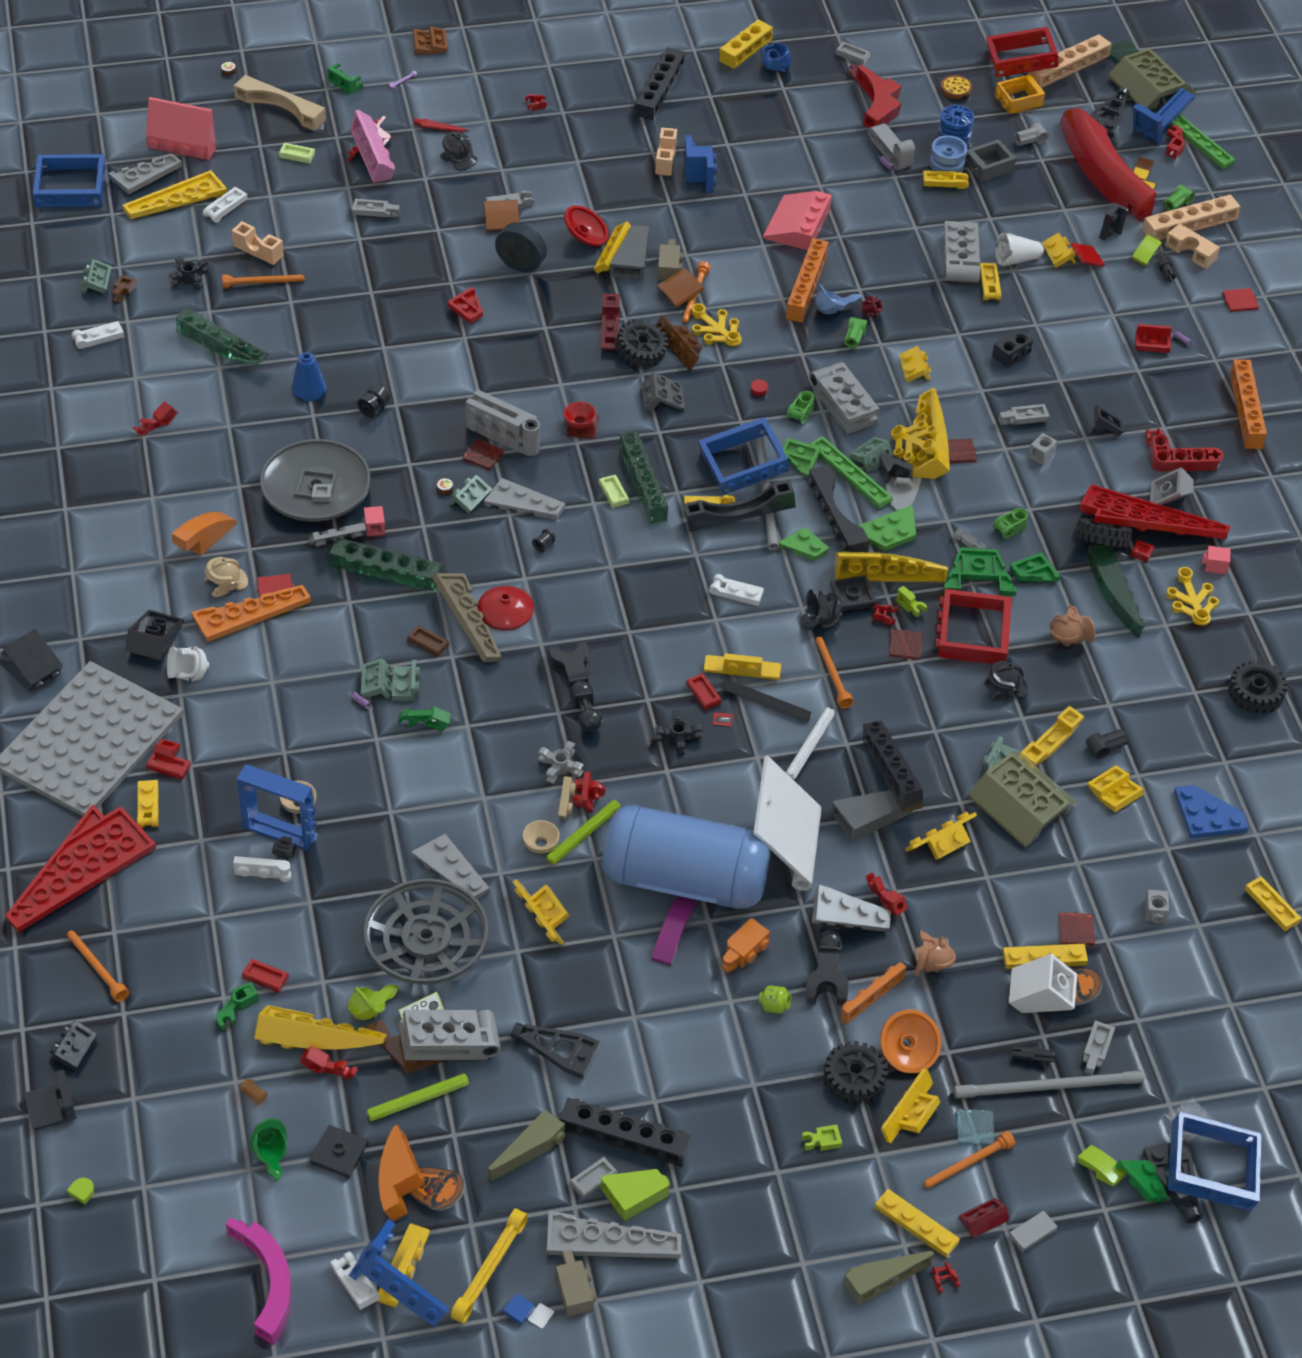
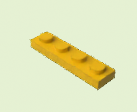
M628 221L616 226L593 268L597 274L610 269V262L631 227Z
M1085 944L1004 947L1002 952L1006 969H1012L1049 954H1053L1066 966H1086L1088 963Z
M889 1189L875 1203V1209L945 1258L959 1244V1237Z

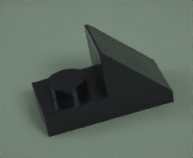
M1099 405L1095 406L1094 427L1096 436L1106 429L1117 436L1124 433L1121 419Z
M880 454L879 470L886 484H888L892 477L910 478V481L912 480L913 465L886 454Z

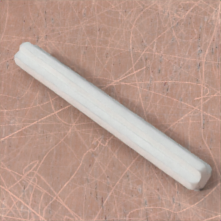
M825 708L787 769L786 774L793 780L799 774L834 717L835 711L833 709Z

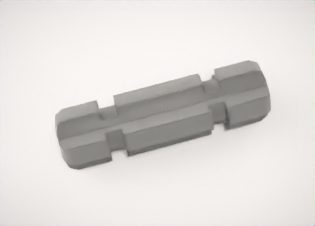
M959 528L955 531L954 538L959 541L962 540L961 542L969 548L986 549V545L981 542L978 543L977 539L968 533L965 534V531Z

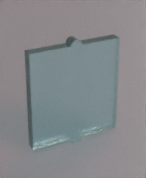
M976 1108L973 1110L957 1109L958 1144H970L977 1147L978 1145L994 1143L993 1111L977 1110Z

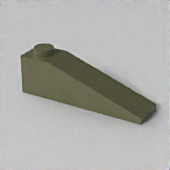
M544 1110L488 1167V1179L492 1182L551 1150L556 1144L559 1145L565 1137V1124Z
M927 1251L865 1263L859 1267L854 1266L845 1273L843 1286L859 1306L932 1265L934 1253Z

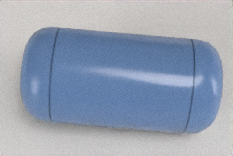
M626 805L618 809L610 820L603 846L602 867L605 874L618 884L742 909L754 906L762 897L770 866L771 850L753 834L754 829L639 805Z

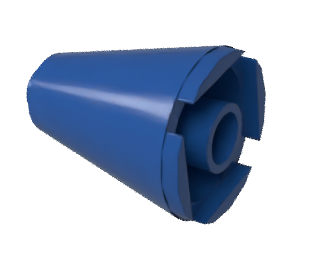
M306 352L298 357L291 385L292 394L297 399L299 397L306 402L316 401L322 398L324 392L326 393L327 385L315 355Z

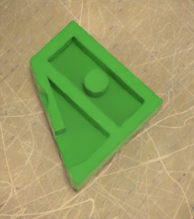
M787 438L783 451L788 458V462L807 478L809 477V469L814 468L821 447Z
M807 527L800 529L779 542L780 549H784V547L794 550V554L805 556L813 561L829 553V547Z

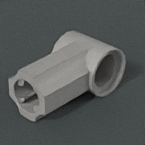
M1035 123L1027 130L1016 132L1014 138L1018 146L1035 141L1038 144H1043L1048 140L1049 134L1040 123Z

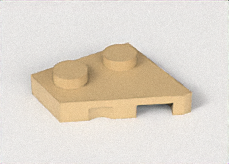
M564 776L558 812L559 819L567 820L568 815L572 814L573 803H571L572 795H575L576 784L573 783L572 777Z

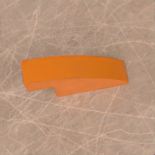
M223 512L204 513L187 521L171 533L173 544L185 551L192 550L202 556L237 524V520Z
M395 1125L389 1134L379 1168L380 1199L384 1212L392 1222L408 1214L402 1196L425 1184L406 1135L398 1125Z

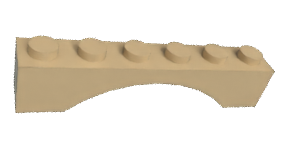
M244 75L234 85L235 98L246 103H267L282 107L294 114L302 126L316 131L326 121L325 107L247 75Z

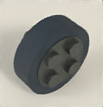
M514 222L506 225L495 240V249L500 259L511 269L523 273L535 271L547 255V246L542 236L535 229L523 223Z

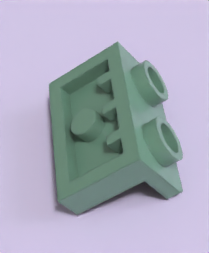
M94 259L91 260L89 265L86 264L83 271L85 276H83L80 284L83 286L82 293H86L87 289L91 288L105 294L112 266Z
M873 437L850 452L849 455L851 460L863 463L865 471L870 472L879 466L881 453L892 457L889 440Z
M477 474L472 479L468 477L462 484L463 488L461 490L458 488L451 495L453 499L450 504L453 505L456 502L469 514L490 493L492 488Z
M383 658L362 664L361 695L363 698L381 693L386 699L390 698L393 670Z
M412 660V666H393L392 701H415L416 693H419V682H416V678H420V667H416V660Z
M999 736L996 742H992L989 756L985 755L983 759V775L1009 753L1020 751L1002 744L1003 737Z

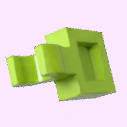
M904 586L898 589L896 602L908 613L912 611L913 615L918 617L920 613L918 609L924 613L926 612L927 605L923 602L915 601L916 597Z

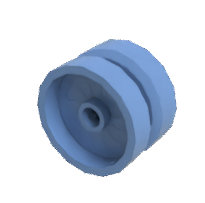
M941 136L935 139L932 143L929 161L931 169L933 171L961 173L965 168L966 143L954 136Z

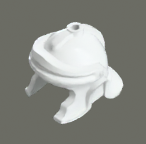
M196 646L193 647V650L191 647H170L167 659L168 678L176 677L177 679H185L187 681L191 678L192 682L202 679L209 668V662H207L204 651Z

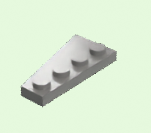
M170 153L154 158L150 163L141 162L137 164V167L131 169L128 167L122 168L121 172L115 173L113 171L108 173L109 179L121 189L131 194L182 167V161Z
M503 478L500 479L484 500V506L487 507L495 505L499 506V509L502 510L510 508L523 514L531 512L534 513V516L557 520L565 510V503Z
M446 834L411 852V857L415 860H420L427 869L435 871L442 880H447L463 887L476 899L490 893L487 884Z
M820 884L816 887L812 923L819 924L823 922L833 926L840 924L850 928L857 926L862 927V929L884 932L889 929L890 910Z

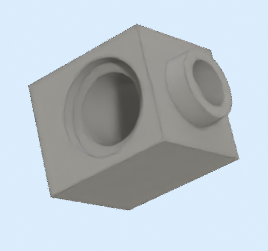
M1042 433L1031 444L1028 457L1044 465L1055 454L1057 441Z
M1148 889L1145 898V921L1166 923L1169 913L1168 891Z

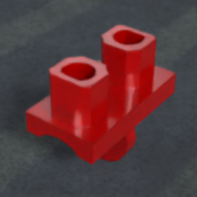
M584 772V778L575 780L576 792H582V794L573 795V804L576 808L585 807L587 812H593L594 800H599V797H603L606 793V788L601 785L600 781L595 782L592 780L590 772Z

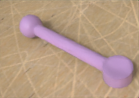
M412 71L411 74L399 81L390 83V88L395 89L396 85L411 77H416L417 72Z

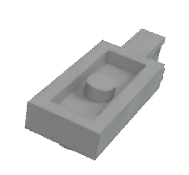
M355 199L352 212L353 215L399 217L400 206L389 204L388 201Z
M1045 404L1011 407V410L1007 412H1000L998 420L1000 425H1018L1049 421L1050 416Z
M1098 1021L1094 1022L1082 1062L1087 1063L1085 1075L1092 1076L1096 1066L1101 1068L1115 1027Z

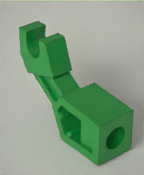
M432 707L428 710L406 709L398 716V722L402 724L403 720H408V726L412 727L419 721H424L427 727L444 732L449 725L451 713L437 707Z
M251 982L232 989L233 994L222 1010L217 1012L216 1021L221 1031L226 1029L225 1021H230L232 1026L236 1024L234 1014L236 1009L242 1011L259 1002L258 992Z

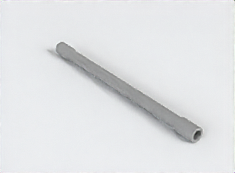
M765 436L754 439L758 465L767 462ZM769 479L761 481V489L764 491L770 486ZM774 513L765 514L768 549L774 551L779 548Z
M1142 1070L1116 1074L1009 1083L954 1086L955 1099L982 1095L1114 1084L1144 1083V1073Z

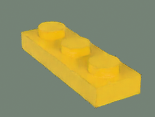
M1262 876L1246 884L1244 890L1284 931L1300 923L1301 917Z

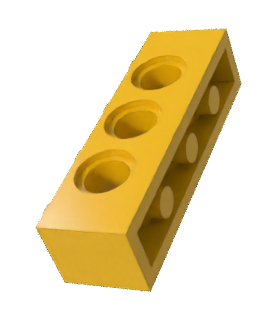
M758 19L720 48L719 61L735 69L772 40L773 27Z

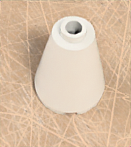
M1001 233L996 240V243L999 244L998 248H995V257L997 263L1002 266L1039 259L1044 252L1040 242L1010 233Z

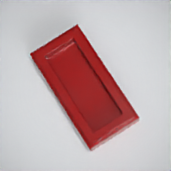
M703 673L686 680V685L704 710L721 704L722 699Z
M153 752L146 764L148 770L181 780L184 779L191 767V761L175 756L169 757Z
M254 959L250 960L242 973V979L280 993L289 978V973Z

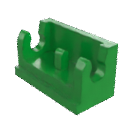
M339 63L327 68L328 81L349 94L363 87V83L361 81L358 82L361 79L360 76L352 78L348 74L343 73L341 69L337 70L341 66Z

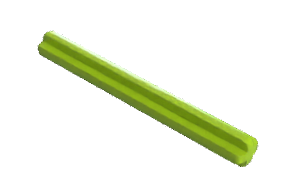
M612 800L552 850L546 856V860L551 865L556 864L620 809L619 802Z
M460 1074L367 1109V1116L370 1121H374L465 1087L469 1084L466 1074Z

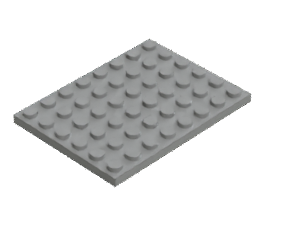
M90 661L0 754V773L84 816L93 804L98 808L150 752L154 745L184 715V709Z

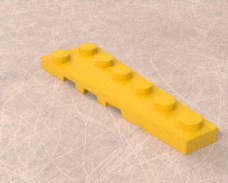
M210 170L123 204V210L130 219L209 198H218L227 193V188Z

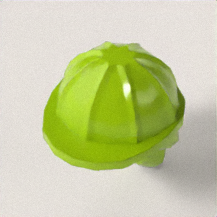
M389 984L380 991H373L366 987H355L348 1001V1009L354 1018L359 1020L378 1017L377 1015L385 1010V1002L395 996L399 986Z

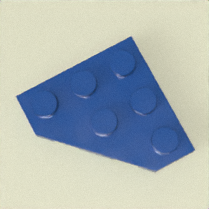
M1195 785L1175 787L1174 794L1190 839L1248 832L1249 827L1241 810Z

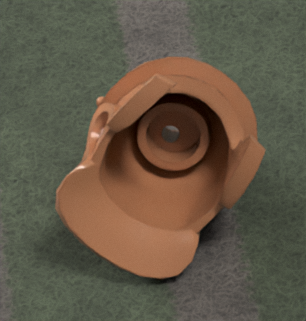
M1070 605L1067 614L1055 616L1050 623L1052 637L1055 641H1059L1065 646L1081 643L1084 640L1093 643L1095 639L1093 621L1088 616L1082 617L1074 606Z
M923 930L920 931L919 938L923 941V946L916 948L915 960L917 967L914 975L918 977L922 971L925 973L931 971L939 972L952 966L955 963L956 955L948 944V938L943 936L941 939L933 938L928 933L923 932Z

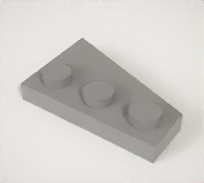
M365 524L345 526L340 528V531H336V529L326 530L321 533L322 535H319V532H314L309 537L310 546L316 545V547L327 545L326 542L332 540L334 543L345 540L344 537L351 536L352 539L361 537L362 533L366 531Z

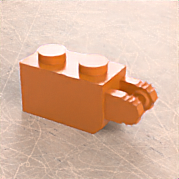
M750 918L727 940L726 954L722 959V969L724 972L731 973L738 966L743 968L747 963H752L761 950H766L769 946L770 931Z

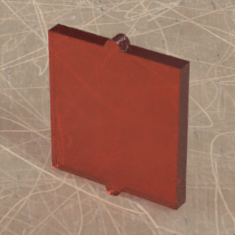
M596 415L592 425L584 429H577L568 425L567 436L579 437L580 439H596L599 415ZM577 419L575 422L584 423L585 421L582 419Z
M972 438L948 439L949 463L977 462L976 448H974Z
M476 439L472 446L468 447L463 460L491 470L496 462H499L504 449Z
M892 629L889 656L920 660L923 633L909 631L908 629Z
M1077 911L1074 913H1059L1061 944L1095 946L1093 914L1078 913Z

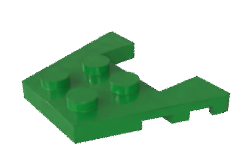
M962 547L959 549L943 593L945 589L961 591V579L998 581L999 596H1016L1017 589L1015 586L1013 587L1012 579L1007 574L997 549Z

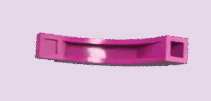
M230 1217L226 1222L227 1235L252 1250L263 1262L269 1274V1296L262 1313L254 1322V1330L257 1336L274 1346L286 1326L292 1301L290 1272L286 1258L279 1244L262 1226L254 1221L248 1227L245 1222L237 1221Z

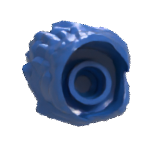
M774 43L761 49L762 62L766 69L771 71L785 72L786 68H790L792 57L785 44Z

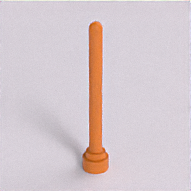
M705 261L699 262L696 268L698 274L696 279L701 284L711 269V265ZM698 294L689 299L682 317L683 323L689 321L692 306L695 304Z
M222 275V285L224 289L236 284L304 281L305 277L304 275L233 278L229 275Z
M817 637L816 643L838 692L837 702L840 708H849L854 703L852 695L845 691L823 638Z
M68 931L67 937L110 987L111 997L116 1002L125 1000L129 995V990L125 985L117 983L74 931Z
M1009 1131L999 1134L996 1142L926 1179L924 1186L930 1188L1000 1149L1009 1150L1016 1145L1013 1135Z

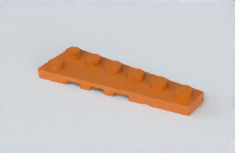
M299 585L262 594L261 598L251 599L250 597L244 599V602L233 604V602L225 603L226 606L215 608L213 606L193 611L191 614L205 640L209 642L311 602V597L304 586Z

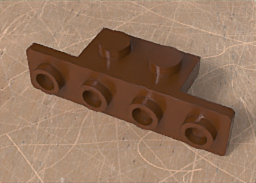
M661 315L656 323V328H662V332H665V337L668 338L667 343L670 349L688 370H692L699 359L697 353H700L703 347L699 344L698 339L692 336L687 327L672 325L664 315Z

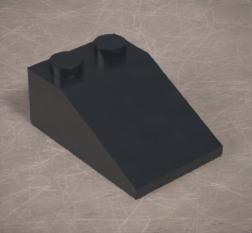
M148 610L128 629L125 651H129L134 655L147 656L152 660H162L168 654L170 647H172L184 623V619Z

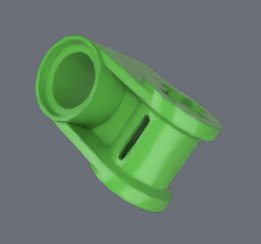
M810 391L799 393L798 397L790 405L786 417L788 419H796L801 424H804L813 411L814 394Z
M1016 508L1005 515L999 516L993 522V527L1002 533L1004 539H1009L1026 530L1028 512L1023 508Z

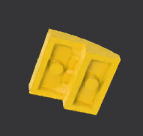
M1117 765L1087 783L1093 794L1113 812L1119 811L1144 795V789L1132 782L1130 774Z

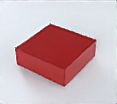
M1137 540L1131 552V557L1148 562L1155 546Z
M162 739L154 745L153 752L172 757L180 751V744Z

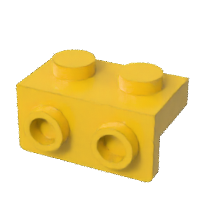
M1058 232L1042 242L1056 268L1070 259L1073 264L1077 263L1074 259L1076 256L1072 247L1068 248L1070 243L1066 236L1062 238Z
M916 346L899 354L907 382L923 375L927 381L931 379L929 374L931 369L929 364L926 363L928 357L925 351H921Z

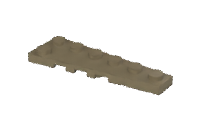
M436 573L433 577L434 582L482 661L498 662L501 658L500 652L491 636L489 627L482 620L484 618L482 612H479L476 607L478 602L471 595L472 589L465 573Z

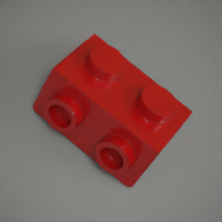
M1138 324L1135 333V350L1170 353L1172 327Z

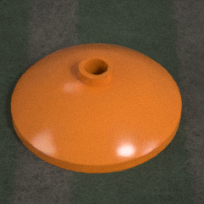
M907 1009L896 1012L886 1020L880 1033L881 1052L886 1061L900 1072L919 1073L923 1068L928 1069L935 1063L941 1051L942 1041L939 1028L931 1017L921 1011ZM904 1039L908 1040V1046L904 1045Z

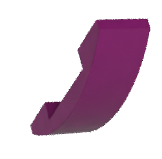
M682 896L675 898L661 928L651 960L671 966L678 950L679 941L698 900Z

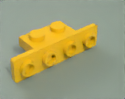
M727 653L724 654V657L706 655L704 672L779 680L781 663L762 661V657Z
M965 812L957 816L958 820L953 823L952 820L947 821L941 825L942 829L937 831L934 828L926 832L925 838L921 839L919 836L909 841L910 846L905 848L906 852L927 842L935 859H939L971 841L962 823L976 817V812L972 814Z
M515 879L513 883L517 887L514 889L521 899L525 898L527 901L525 906L531 913L535 912L537 915L535 920L542 928L545 927L547 929L545 934L551 942L556 941L562 945L564 942L555 928L570 916L547 884L531 896L526 888Z
M922 1069L888 1119L883 1123L881 1131L887 1143H892L901 1129L920 1133L940 1104L938 1096L926 1094L933 1085L928 1069Z
M409 1224L391 1265L410 1279L413 1278L417 1261H420L423 1256L424 1246L430 1235V1230ZM380 1287L378 1291L380 1299L377 1302L396 1308L399 1301Z

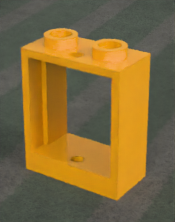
M1030 74L998 82L995 97L1009 114L1043 106L1045 92ZM1022 91L1028 94L1026 97L1014 100L1009 96L1010 94Z

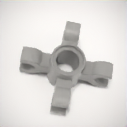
M568 741L564 749L556 750L553 753L549 749L541 747L538 752L540 754L538 760L542 763L552 764V767L546 773L548 775L547 782L554 784L558 775H565L568 772H571L575 777H581L583 774L581 769L584 764L570 760V757L575 753L573 749L575 743Z

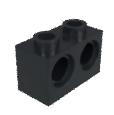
M1017 329L994 343L992 356L1005 367H1008L1031 353L1033 339L1020 329Z

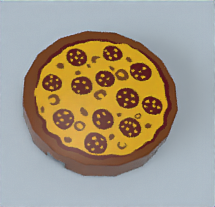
M947 76L941 82V92L943 91L944 95L948 98L959 100L971 94L972 83L963 76Z

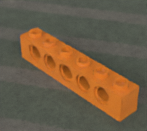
M812 238L787 303L786 319L803 322L827 258L829 242Z
M1233 359L1230 379L1245 449H1263L1267 433L1251 360Z

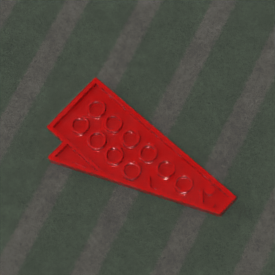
M1093 484L1090 485L1079 507V510L1085 514L1095 515L1093 522L1136 527L1140 531L1152 529L1175 532L1179 535L1191 534L1226 539L1231 527L1230 525Z
M93 804L6 914L7 921L18 933L156 849L155 842L122 806L104 816Z

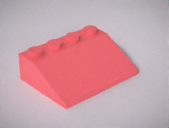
M149 97L146 127L147 148L210 160L216 149L212 109Z
M819 191L783 195L763 235V239L808 250L812 238H817L831 207L832 195Z

